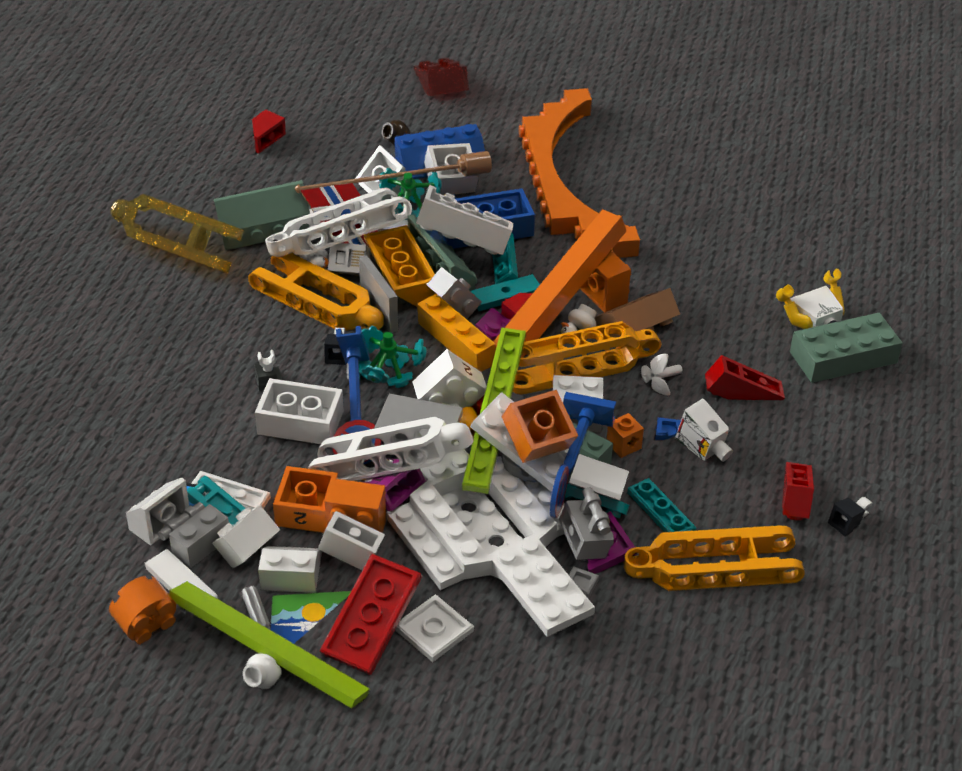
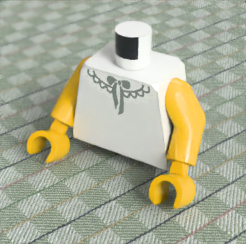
M839 269L833 271L834 278L831 277L829 270L824 275V281L830 285V289L824 286L792 298L790 297L793 296L794 289L789 284L777 291L776 298L785 303L784 309L792 325L808 329L842 320L844 301L841 287L837 285V281L841 278Z

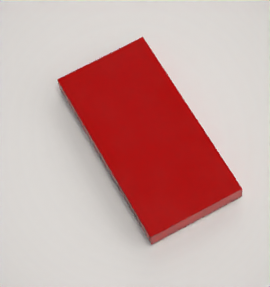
M371 554L324 641L320 653L371 675L422 579L421 573Z

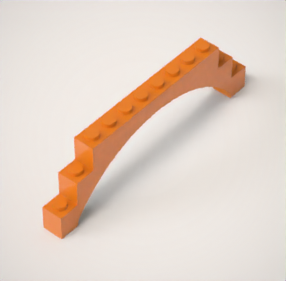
M588 88L564 90V96L560 99V102L543 103V112H540V116L522 117V125H519V137L522 138L523 150H526V162H529L530 175H533V186L537 188L536 195L537 200L540 201L541 214H544L545 228L549 227L551 235L574 233L575 239H578L599 214L581 202L568 190L559 178L552 159L554 148L562 135L583 117L591 116L592 99ZM625 225L627 231L611 251L619 258L636 257L639 255L640 246L638 232L635 226Z

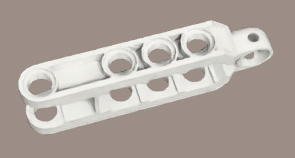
M382 188L291 220L285 225L282 232L267 237L265 242L268 252L275 257L285 256L290 253L295 255L312 254L407 219L408 215H411L412 205L404 197H398L391 189ZM385 195H391V199L382 201ZM403 203V212L396 214L395 209L398 204ZM350 209L351 213L341 215L343 210ZM323 217H330V221L320 223ZM303 224H309L310 228L299 230ZM356 224L362 225L359 229H354L353 227ZM342 230L339 236L332 235L333 232ZM321 237V240L317 244L311 243V240Z
M430 417L327 438L318 449V458L310 463L308 469L322 468L328 472L338 473V479L349 481L433 466L441 461L446 453L460 451L469 447L473 443V437L469 427L464 423L446 425L444 420ZM420 429L429 430L425 436H421L419 433ZM398 433L404 434L408 440L399 442L395 435ZM372 439H381L384 445L375 446L372 443ZM459 441L458 445H455L453 443ZM331 447L337 451V454L329 456L325 448ZM410 450H420L424 457L415 458L411 455ZM386 455H396L399 462H389ZM364 460H372L375 467L368 468L364 466Z

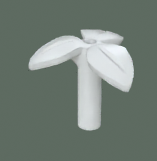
M660 354L650 362L651 369L646 365L641 367V375L645 383L652 379L651 384L654 391L669 396V387L662 378L681 374L683 369L681 365L666 367L668 354Z

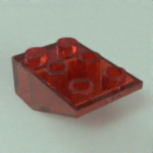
M440 58L437 63L421 61L419 65L413 66L425 93L429 96L469 90L467 68L465 65L460 64L459 61L450 60V58Z

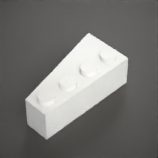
M429 185L416 224H419L421 228L428 231L436 230L441 232L447 238L463 240L466 245L472 247L477 245L485 248V251L490 254L497 255L499 253L503 255L514 223L488 211H484L482 214L475 205L469 202L460 204L455 200V196L449 193L445 195L436 193L437 188Z

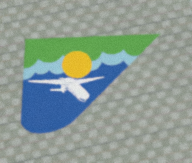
M351 591L274 595L272 600L271 631L294 644L347 598Z

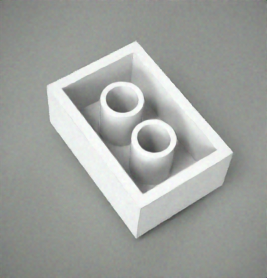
M269 378L255 411L257 434L321 444L325 439L333 437L336 433L344 411L342 389Z

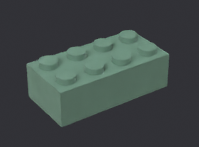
M879 312L794 331L790 353L810 382L814 383L898 363L903 343Z

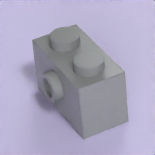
M443 267L427 283L430 289L466 319L482 303L469 291L472 287L463 278L457 280Z

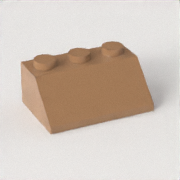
M668 288L648 294L597 315L594 319L597 326L623 321L631 326L634 331L643 329L654 330L653 326L656 324L662 327L672 323V318L680 315L672 291ZM610 334V335H609V336L615 337V338H616V337H620V335H618V334Z

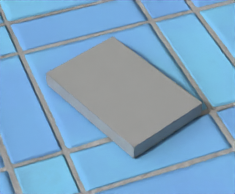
M367 255L359 257L360 286L368 290L370 305L383 313L384 325L389 332L398 331V302L396 293Z
M389 393L374 429L430 417L442 419L446 425L459 423L463 414V407ZM420 429L419 433L421 436H425L429 430ZM398 433L395 435L396 439L408 440L404 434Z

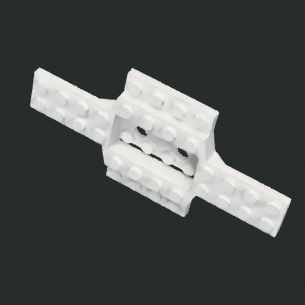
M465 449L446 453L442 460L433 466L420 468L426 482L410 494L409 503L395 508L392 512H387L389 523L440 590L464 579L488 575L499 578L506 584L547 637L594 615L595 606L546 548L555 538L565 534L559 522L561 512L558 518L550 516L552 492L540 482L524 481L514 477L504 468L501 456L497 457L489 494L525 537L523 539L515 532L508 520L501 515L495 504L484 493L462 490V482L469 459V454ZM410 450L413 457H424L420 450ZM465 503H472L477 508L475 511L469 512L462 510L461 507ZM493 537H499L504 540V544L497 547L490 545L489 540Z

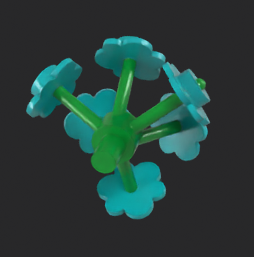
M387 168L385 172H382L380 175L397 172L392 171L391 168ZM409 172L403 175L404 179L402 181L396 180L397 177L381 179L380 189L389 188L392 190L396 185L401 186L398 197H403L404 195L405 199L411 200L418 205L417 210L413 211L412 209L411 212L415 217L419 216L422 207L420 200L421 196L425 193L423 188L428 189L429 185L437 188L436 193L439 194L442 188V182L438 178L437 172H432L429 175V183H422L419 179H412V174ZM400 203L395 209L396 214L403 212L404 204L403 207Z
M375 326L363 329L362 332L369 354L374 349L380 348V351L372 362L370 360L359 362V373L374 383L387 382L389 386L395 385L396 388L409 384V380L413 378V373L407 372L403 374L400 370L404 367V363L410 361L408 354H412L414 366L420 365L424 361L427 350L423 346V339L420 338L415 343L414 349H409L406 345L399 346L393 340L391 332L383 334ZM384 362L387 367L394 368L395 377L389 378V375L385 374V371L381 369Z

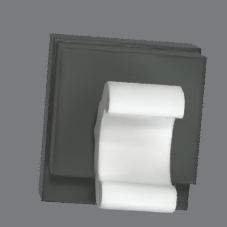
M270 350L271 355L268 358H262L261 352H258L259 363L254 364V372L259 391L265 390L269 378L282 380L279 366L274 367L276 357L273 350Z

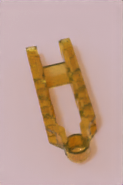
M145 194L131 201L124 199L116 200L110 208L112 217L122 222L128 237L225 273H229L232 263L204 252L211 232L228 236L238 241H241L244 230ZM153 209L167 216L194 224L186 245L142 230L141 225L134 222L138 210L146 212Z

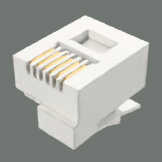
M340 243L331 246L328 271L334 274L360 276L359 257L367 255L370 258L371 251L366 245Z

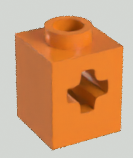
M628 413L615 419L613 427L608 426L606 440L613 443V450L620 458H623L642 449L644 428Z

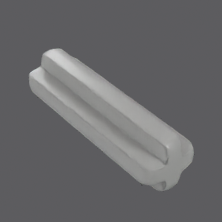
M254 586L245 587L242 590V594L250 618L270 630V623L257 588Z

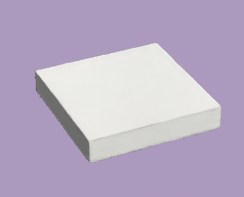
M435 594L402 618L395 630L430 661L434 662L474 632V626Z

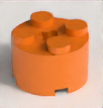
M142 576L127 583L119 590L118 594L120 597L116 603L112 600L109 606L111 616L126 635L139 645L149 640L153 631L160 627L162 630H166L176 621L174 617L176 602L153 576L149 580L146 576Z

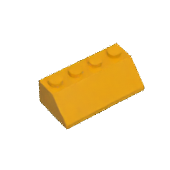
M407 225L364 235V240L387 283L398 297L417 306V303L435 294L427 286V283L435 274Z

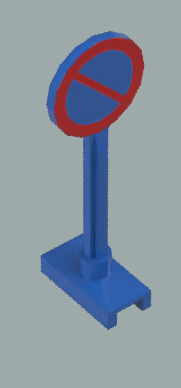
M356 326V333L343 334L341 328L336 329L338 344L345 363L349 365L351 420L339 427L333 437L370 430L375 427L373 423L361 419L359 362L370 360L369 350L361 326ZM372 439V443L375 446L382 445L383 441L381 439ZM364 460L363 465L368 464L372 460Z
M570 392L565 393L563 404L570 419L578 420L576 428L578 437L569 447L564 465L560 466L555 478L550 502V516L552 518H558L566 495L568 477L575 467L589 426L595 423L613 427L616 401Z

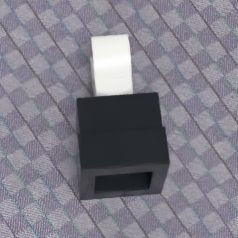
M335 328L334 334H327L325 339V364L347 365L336 338V329L340 328ZM341 328L342 333L344 334L345 328Z
M849 497L834 503L828 524L846 537L853 532L855 527L860 525L862 518L869 514L866 508L873 503L866 497L860 498L857 503Z

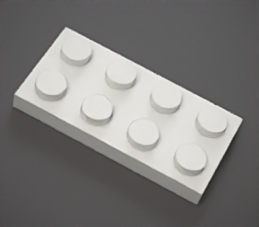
M501 392L472 422L470 427L552 492L557 472L560 466L564 465L569 449L522 463L502 419V415L507 407L514 401Z

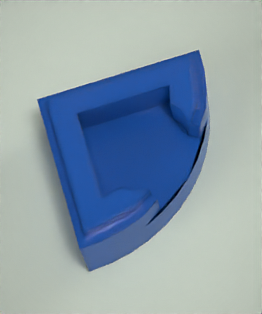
M658 417L655 440H666L676 436L681 420Z

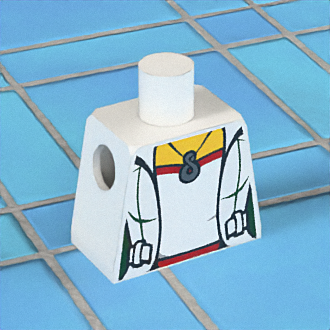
M704 399L685 409L675 436L676 440L704 461L715 454L723 462L733 453V450L725 443L729 433L728 426Z

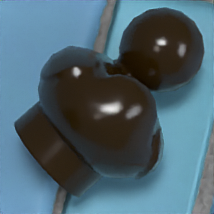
M393 120L390 123H385L382 127L383 138L395 145V137L410 134L409 128L401 120Z

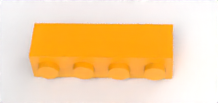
M436 293L417 303L418 324L447 349L480 372L492 367L496 343Z

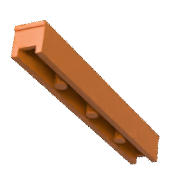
M602 209L505 328L526 331L525 342L539 339L627 230L622 216ZM498 335V336L496 337V339L493 341L494 343H496V347H497L499 335Z

